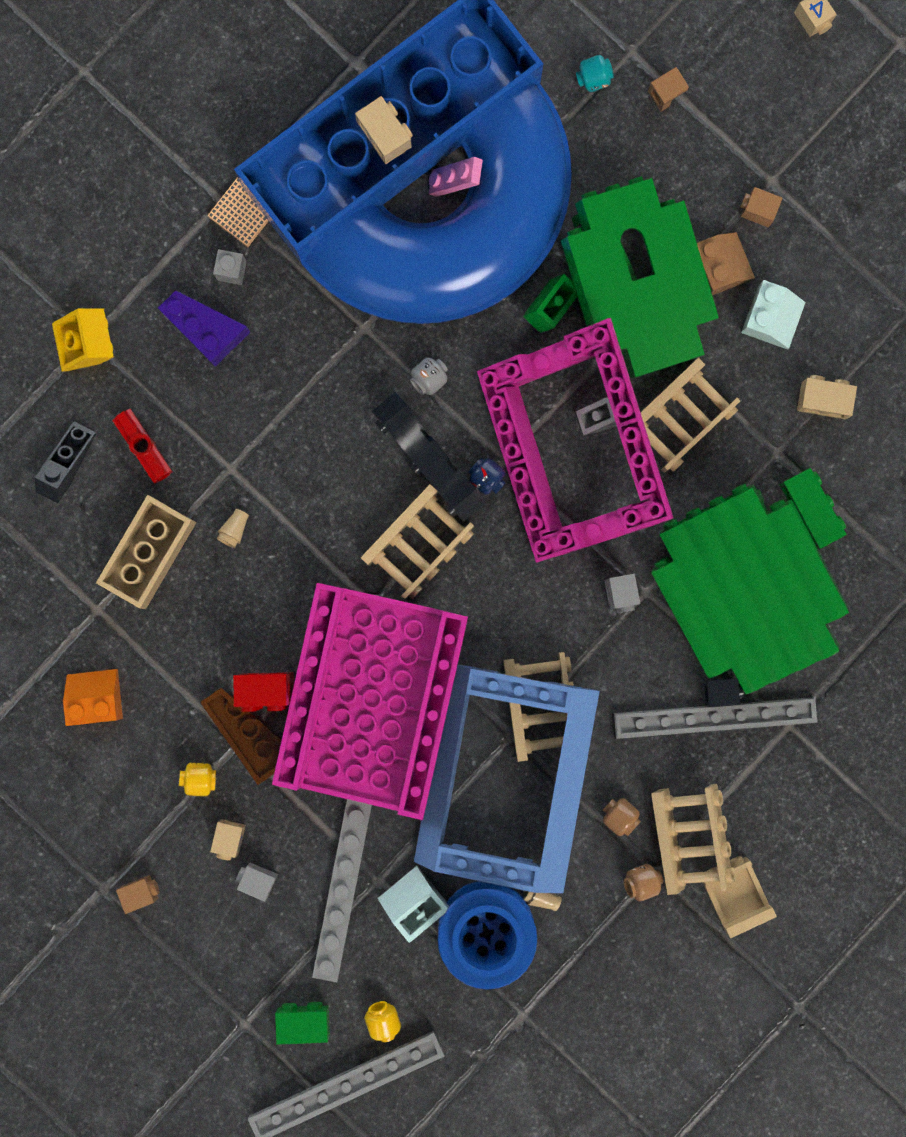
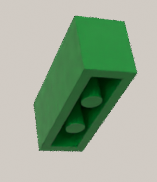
M809 468L780 483L779 486L787 501L792 500L817 549H821L846 536L847 534L844 530L846 525L840 516H836L832 508L834 503L829 494L823 492L820 486L822 485L820 476L816 471L813 472Z

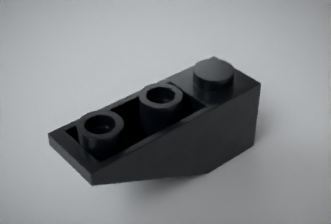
M73 421L34 477L36 493L59 503L70 487L96 436L95 431Z

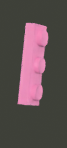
M472 157L433 169L429 177V195L438 197L479 185L483 160Z

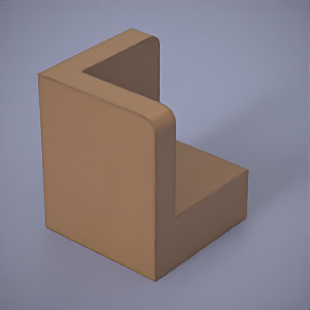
M677 67L651 82L648 92L662 112L670 106L674 98L686 92L689 86Z

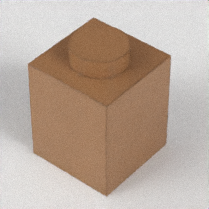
M754 187L751 193H746L742 200L740 208L744 210L741 217L769 228L775 219L782 197Z
M150 875L125 884L116 890L125 914L154 903L159 899L158 894L160 893L157 882L151 880Z

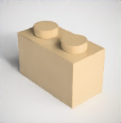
M380 96L355 113L358 125L385 164L411 148L410 138L412 133L405 123L400 124L396 116L398 113L390 101L386 103L383 97Z
M811 375L810 378H806L801 383L797 411L848 419L853 415L857 386L850 385V382L838 379L835 382L825 381L823 376Z

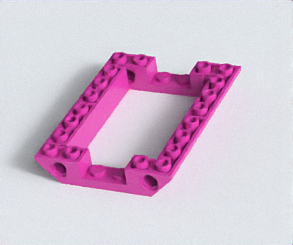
M611 318L563 336V341L533 353L518 354L477 371L536 563L673 519ZM595 357L640 501L643 502L631 504L616 511L562 527L519 386Z

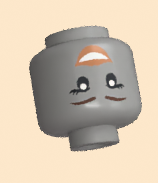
M425 358L412 369L410 382L421 395H433L446 384L447 375L445 372L448 369L439 359L435 361L432 358Z

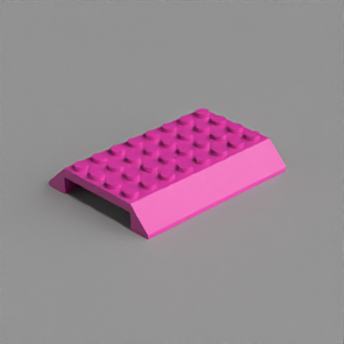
M317 583L272 785L296 791L300 788L396 810L398 815L423 820L468 617L413 603Z

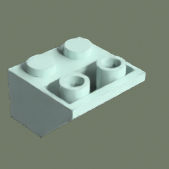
M415 866L378 897L392 923L409 943L444 915L449 907L446 903L447 901L418 866Z

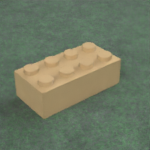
M147 495L96 584L134 606L146 609L197 522Z

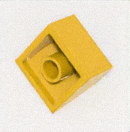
M78 308L52 323L62 371L102 364L114 357L104 309Z

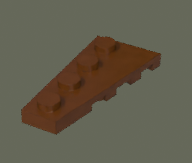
M222 688L200 702L256 784L259 785L275 773L282 740L251 713L241 712V707H234V698Z

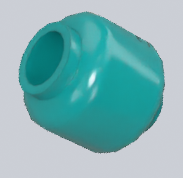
M596 55L581 61L580 71L576 72L579 86H585L588 92H595L610 86L611 79L614 78L609 58L605 59L602 55Z

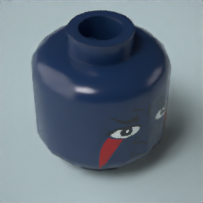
M480 458L468 472L470 474L469 481L484 495H488L492 491L497 494L506 484L503 481L506 474L505 470L491 458H486L485 460Z

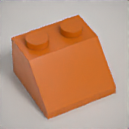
M118 669L67 675L63 697L66 726L123 719Z

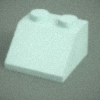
M763 280L757 287L741 333L788 350L805 302L788 288Z

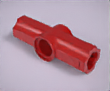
M132 409L121 412L112 420L129 445L130 451L137 457L154 484L164 480L173 472L156 447L155 441L150 438ZM142 440H147V450L138 452V443Z

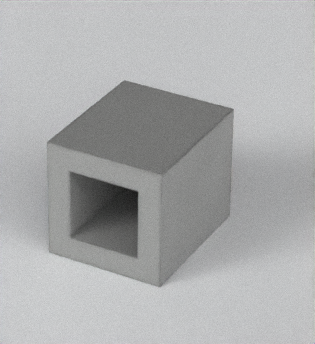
M218 249L213 274L218 281L242 285L247 261L241 253Z
M250 862L246 868L241 867L236 878V881L239 882L237 890L265 902L278 874Z

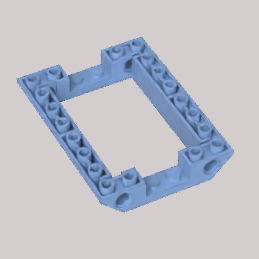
M458 664L424 818L420 824L414 862L434 872L524 891L563 893L600 691L551 681L543 682L501 674L498 671ZM470 695L568 713L541 864L533 863L532 859L517 857L516 860L469 851L468 846L454 843L452 845L442 844L446 831Z

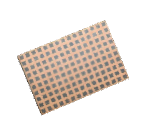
M238 177L208 214L212 221L246 247L250 246L268 223L266 217L243 189Z

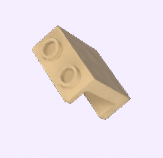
M742 856L730 860V866L735 871V882L727 891H721L720 881L702 882L720 922L730 938L777 917L760 886L751 861L747 857L742 858ZM714 867V868H711V869L707 870L706 872H708V871H718V868H717V867Z

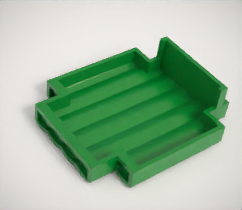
M742 484L732 490V495L723 498L722 495L708 502L710 506L702 510L697 507L685 514L687 518L679 522L673 519L662 526L664 529L661 530L659 535L672 559L669 560L668 557L657 561L654 563L655 567L651 573L707 677H715L732 668L745 694H749L840 651L839 644L828 623L847 615L849 607L792 500L787 502L784 499L770 505L771 510L767 511L763 503L764 497L759 489L756 490L753 484L748 487L746 484Z

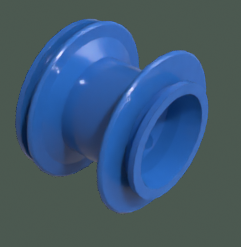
M482 881L467 884L457 890L447 900L446 903L449 907L445 914L439 918L438 948L447 969L456 979L466 985L479 989L501 988L519 979L533 961L537 947L536 926L526 901L523 900V897L516 890L510 887ZM485 913H495L496 916L494 918H488L485 915ZM473 916H477L479 919L476 923L472 924L469 922ZM502 922L510 926L507 931L500 930L499 925ZM483 923L491 930L489 940L485 933H481L483 932ZM467 933H472L474 939L471 942H467L464 940V936ZM502 940L506 945L503 949H497L495 943ZM480 946H485L488 951L486 954L481 955L477 952V949Z

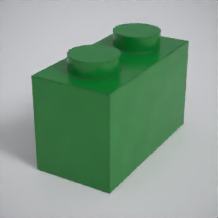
M565 274L550 279L523 317L540 333L555 328L577 298L574 283Z
M322 1002L307 1003V1006L285 1003L282 1004V1007H278L275 1013L276 1045L328 1043L330 1037L329 1005H322Z

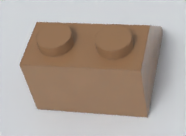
M737 232L716 235L697 243L712 295L755 279Z

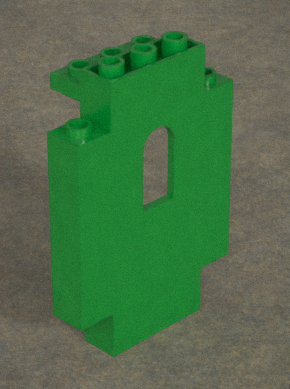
M642 176L629 180V185L621 188L618 183L606 187L605 192L598 195L596 191L581 195L582 199L575 203L578 214L573 216L571 220L574 228L580 225L582 228L567 232L568 237L561 240L586 326L588 327L611 318L629 378H635L705 355L696 325L719 318L685 201L675 203V199L660 203L653 179L643 180ZM635 229L641 233L654 275L632 281L621 246V236L625 230Z

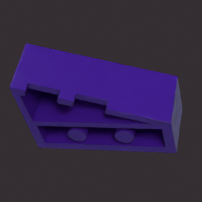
M175 291L158 307L162 314L215 367L250 333L247 326L178 291Z

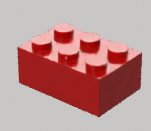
M294 672L233 675L234 707H241V712H254L263 709V706H267V711H283L290 705L294 688Z

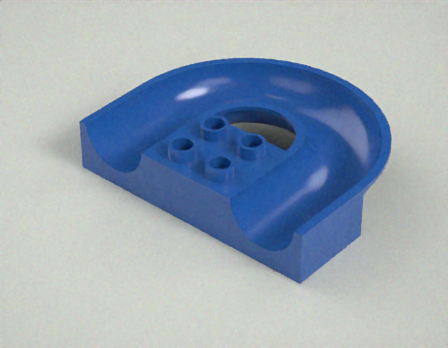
M457 0L234 169L243 189L303 267L327 291L364 313L382 319L417 324L441 323L479 313L499 303L523 285L541 266L560 233L567 212L572 174L570 151L565 130L550 97L540 84L543 62L494 0ZM380 96L383 97L386 103L390 101L398 113L396 116L400 124L405 123L412 133L410 138L411 148L387 164L384 163L358 125L355 115L356 112ZM460 146L465 150L468 159L476 157L483 160L479 185L470 187L462 204L452 214L441 220L431 223H412L396 217L383 206V204Z

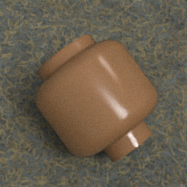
M624 798L619 799L617 802L612 799L603 809L606 813L603 817L604 824L618 836L624 834L628 836L641 822L638 819L640 812Z
M645 864L627 872L626 879H624V887L630 898L641 902L659 895L661 884L664 881L658 869L655 870L651 865Z

